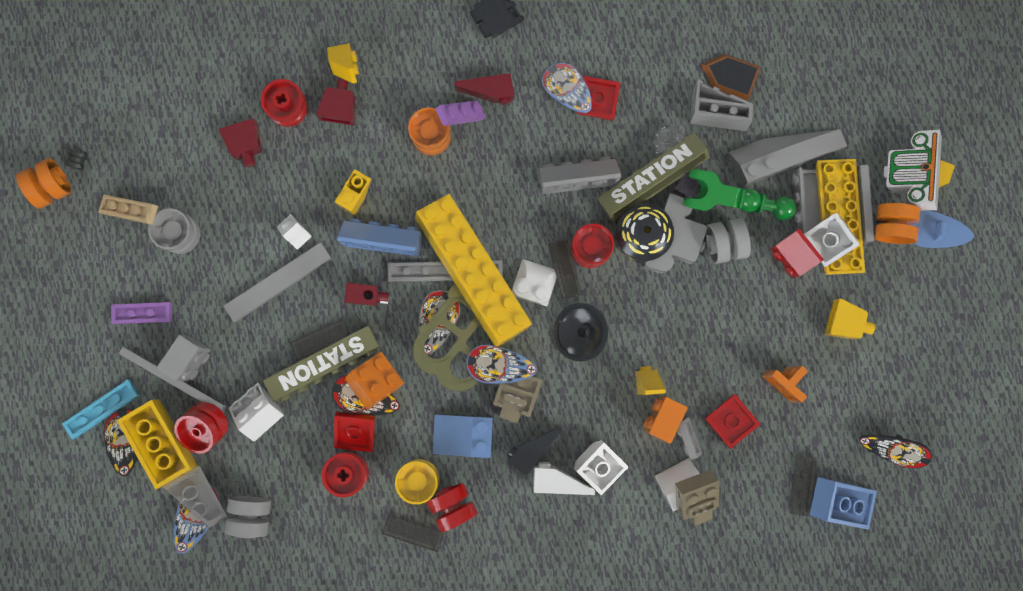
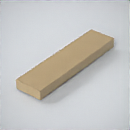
M103 195L98 213L153 225L158 206Z

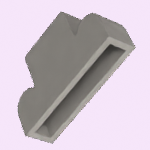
M671 193L667 196L663 210L672 220L674 239L671 247L663 256L652 261H645L643 268L657 273H666L674 264L673 258L692 264L697 260L699 252H703L706 244L703 240L707 226L686 219L691 213L692 208L683 206V197Z

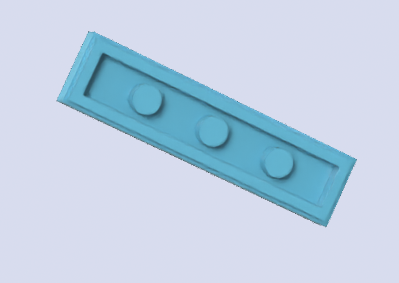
M128 379L64 421L62 425L72 440L76 439L139 397L140 394L131 380Z

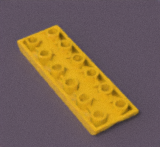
M856 159L819 160L816 163L820 223L837 212L860 244L824 267V272L826 275L865 273Z

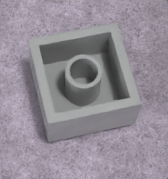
M179 335L157 366V369L175 381L189 382L198 375L199 371L197 369L201 363L204 364L210 356L208 353L211 349L191 336Z

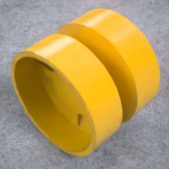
M415 459L408 462L398 471L395 479L398 495L410 504L427 502L433 497L440 484L438 469L433 463L425 459Z

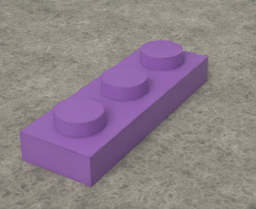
M478 101L439 105L435 109L443 126L477 122L486 117Z
M171 302L111 305V324L172 322Z

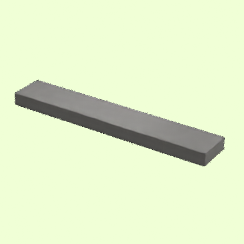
M320 242L225 304L224 308L233 322H237L332 258Z
M502 260L493 261L503 277ZM441 261L388 262V282L453 281Z
M124 347L120 350L119 353L123 357L197 400L214 404L223 413L226 411L227 406L185 382L173 380L158 370L157 366Z

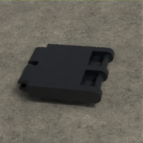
M481 0L473 5L474 9L470 11V15L476 24L481 23L478 28L485 38L489 36L495 38L524 21L525 18L519 14L514 1L507 0L509 3L507 4L505 0ZM511 9L514 11V13L516 14L517 18H515V16L513 15Z

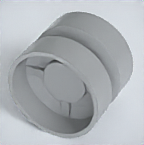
M167 208L160 210L155 215L153 225L149 224L148 233L152 242L156 246L172 253H187L196 247L200 239L198 223L192 217L176 209Z
M742 218L727 220L725 226L722 222L707 224L706 244L714 264L729 262L730 254L734 260L750 256V237L747 226Z
M251 496L229 497L227 512L238 515V517L226 519L224 533L238 538L267 536L269 521L258 518V516L270 514L271 499Z

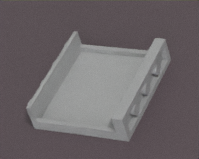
M860 165L857 167L862 239L863 244H868L874 241L868 165ZM798 168L792 174V184L795 185L793 200L797 209L794 220L798 224V229L805 234L820 223L816 170H802V168Z

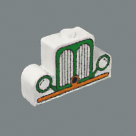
M927 130L915 133L911 138L913 149L890 150L888 166H884V178H887L886 185L889 192L908 193L909 203L920 207L921 210H937L942 142L940 130Z

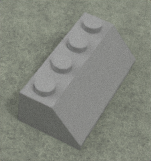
M603 157L599 161L594 162L591 159H586L578 164L564 162L561 166L546 164L543 165V168L539 169L542 194L615 186L621 178L616 159H611L610 157Z

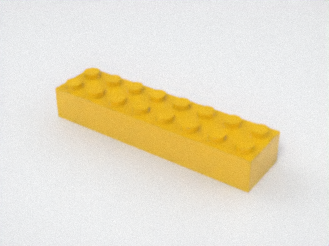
M448 194L416 212L415 220L494 346L499 347L528 329L532 325L530 319L451 195Z

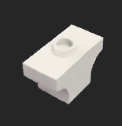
M291 214L277 226L282 236L297 250L312 237Z

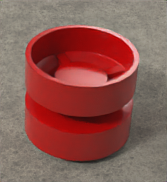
M587 224L581 227L576 232L571 243V255L574 261L581 267L588 269L602 266L611 256L614 249L612 234L607 228L599 224Z
M463 482L439 490L435 493V496L426 502L431 513L443 511V514L435 520L441 533L465 523L478 514L473 501L463 504L460 502L469 495Z

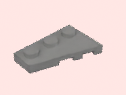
M200 466L163 486L165 490L209 528L228 517Z

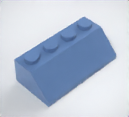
M350 219V222H343L337 241L346 247L419 257L422 233L415 227L400 229L398 225L388 224V227L380 226L381 223L369 221V224L361 223V220Z

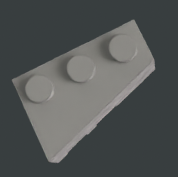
M698 79L693 89L690 124L747 131L752 123L753 104L735 95H727L719 91L720 89L717 87L707 86Z

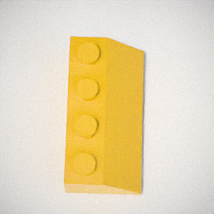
M160 399L150 400L117 420L155 490L198 467L190 451L184 448L177 440L174 433V423Z

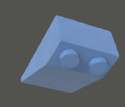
M435 415L433 454L491 458L493 417Z
M818 477L809 516L827 522L869 530L877 491Z

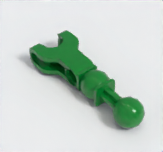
M699 169L690 170L689 177L699 181L701 192L696 198H684V207L707 211L719 204L739 208L745 213H762L763 210L771 211L774 217L779 220H788L796 213L794 200L787 196L779 197L776 200L766 199V194L758 193L754 189H741L722 184L714 172Z

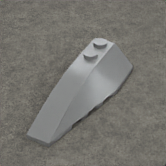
M836 129L765 138L730 151L728 154L742 187H745L845 148L847 144L841 130Z

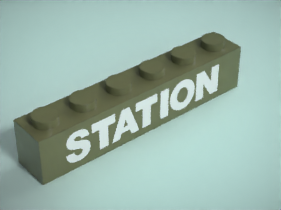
M694 132L690 136L684 137L674 147L668 148L659 157L652 159L643 168L637 169L628 178L618 182L612 189L603 192L597 199L614 223L619 220L620 216L628 208L644 203L690 172L691 169L696 168L709 159L708 148Z
M366 326L263 380L273 402L280 401L283 403L292 398L291 394L295 392L300 394L308 390V385L314 382L317 385L325 381V376L331 373L334 376L344 371L342 367L348 364L350 366L361 362V357L365 355L371 357L377 354V349L381 348L372 328Z

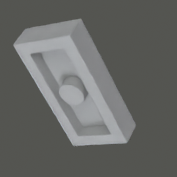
M683 418L677 432L683 438V447L686 455H689L690 460L696 459L702 455V451L690 418Z

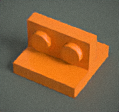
M803 366L786 367L781 373L778 370H766L762 375L765 380L790 402L802 403L807 398L796 387V384L808 372Z

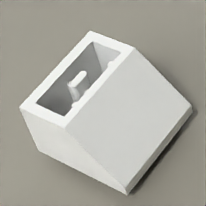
M259 383L249 388L240 399L236 400L229 407L238 430L253 442L284 416L279 405L273 402L271 396Z

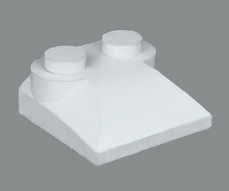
M837 212L804 234L824 259L822 261L824 267L860 245Z
M522 259L512 293L515 297L547 307L559 270Z
M602 440L592 443L576 460L574 467L576 472L600 495L628 468Z

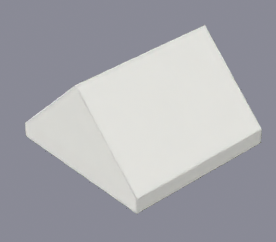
M689 458L655 475L672 511L677 510L675 483L700 474Z

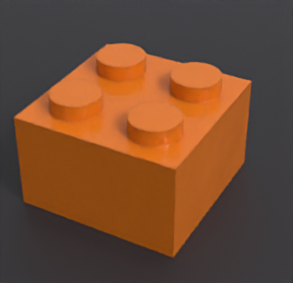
M382 352L352 370L345 377V381L367 411L397 391L404 384Z
M660 396L652 404L651 409H653L651 417L647 416L644 421V432L671 444L688 407L668 397Z

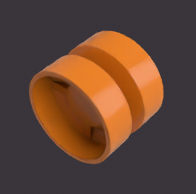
M422 108L410 118L408 131L415 148L425 155H438L447 149L451 141L449 125L443 126L435 108Z
M46 158L36 163L35 169L28 167L16 174L20 190L26 199L38 209L53 203L54 198L59 200L72 193L71 185L65 173L51 158Z
M905 203L878 205L876 220L883 222V224L875 226L874 239L879 242L892 244L917 243L919 228L910 224L920 222L921 208Z

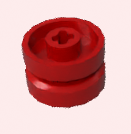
M286 79L274 80L267 84L262 91L261 106L268 117L279 126H295L302 122L307 115V99L300 88L292 81Z
M198 402L192 406L174 425V433L180 444L190 452L197 454L206 453L211 450L228 431V421L225 414L217 406L208 402Z
M347 451L336 454L328 459L323 466L321 475L323 485L329 493L336 497L352 496L367 483L369 477L368 464L362 456L355 452ZM344 471L345 473H349L348 477L344 476Z

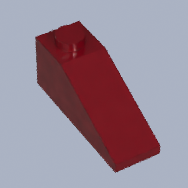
M511 73L454 82L457 92L493 103H500V105H506L514 101Z

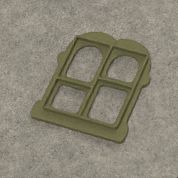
M454 284L448 291V299L429 323L420 326L418 330L419 335L413 345V356L420 369L430 375H436L439 383L445 388L452 391H465L472 388L478 381L472 376L466 379L455 377L451 372L450 364L458 352H463L469 356L472 349L466 345V341L480 322L475 316L465 330H461L446 318V314L456 302H461L472 311L462 293ZM438 325H443L457 336V341L443 358L433 359L426 354L424 344ZM515 337L503 343L499 347L503 348L506 343L512 342L515 339Z

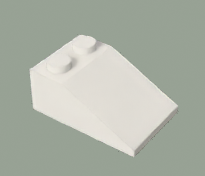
M538 462V465L534 466V493L595 495V490L591 486L557 467L551 466L550 462Z

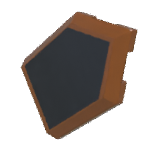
M723 54L700 65L712 88L717 87L720 89L719 91L725 94H732L743 100H749L760 66L727 54Z

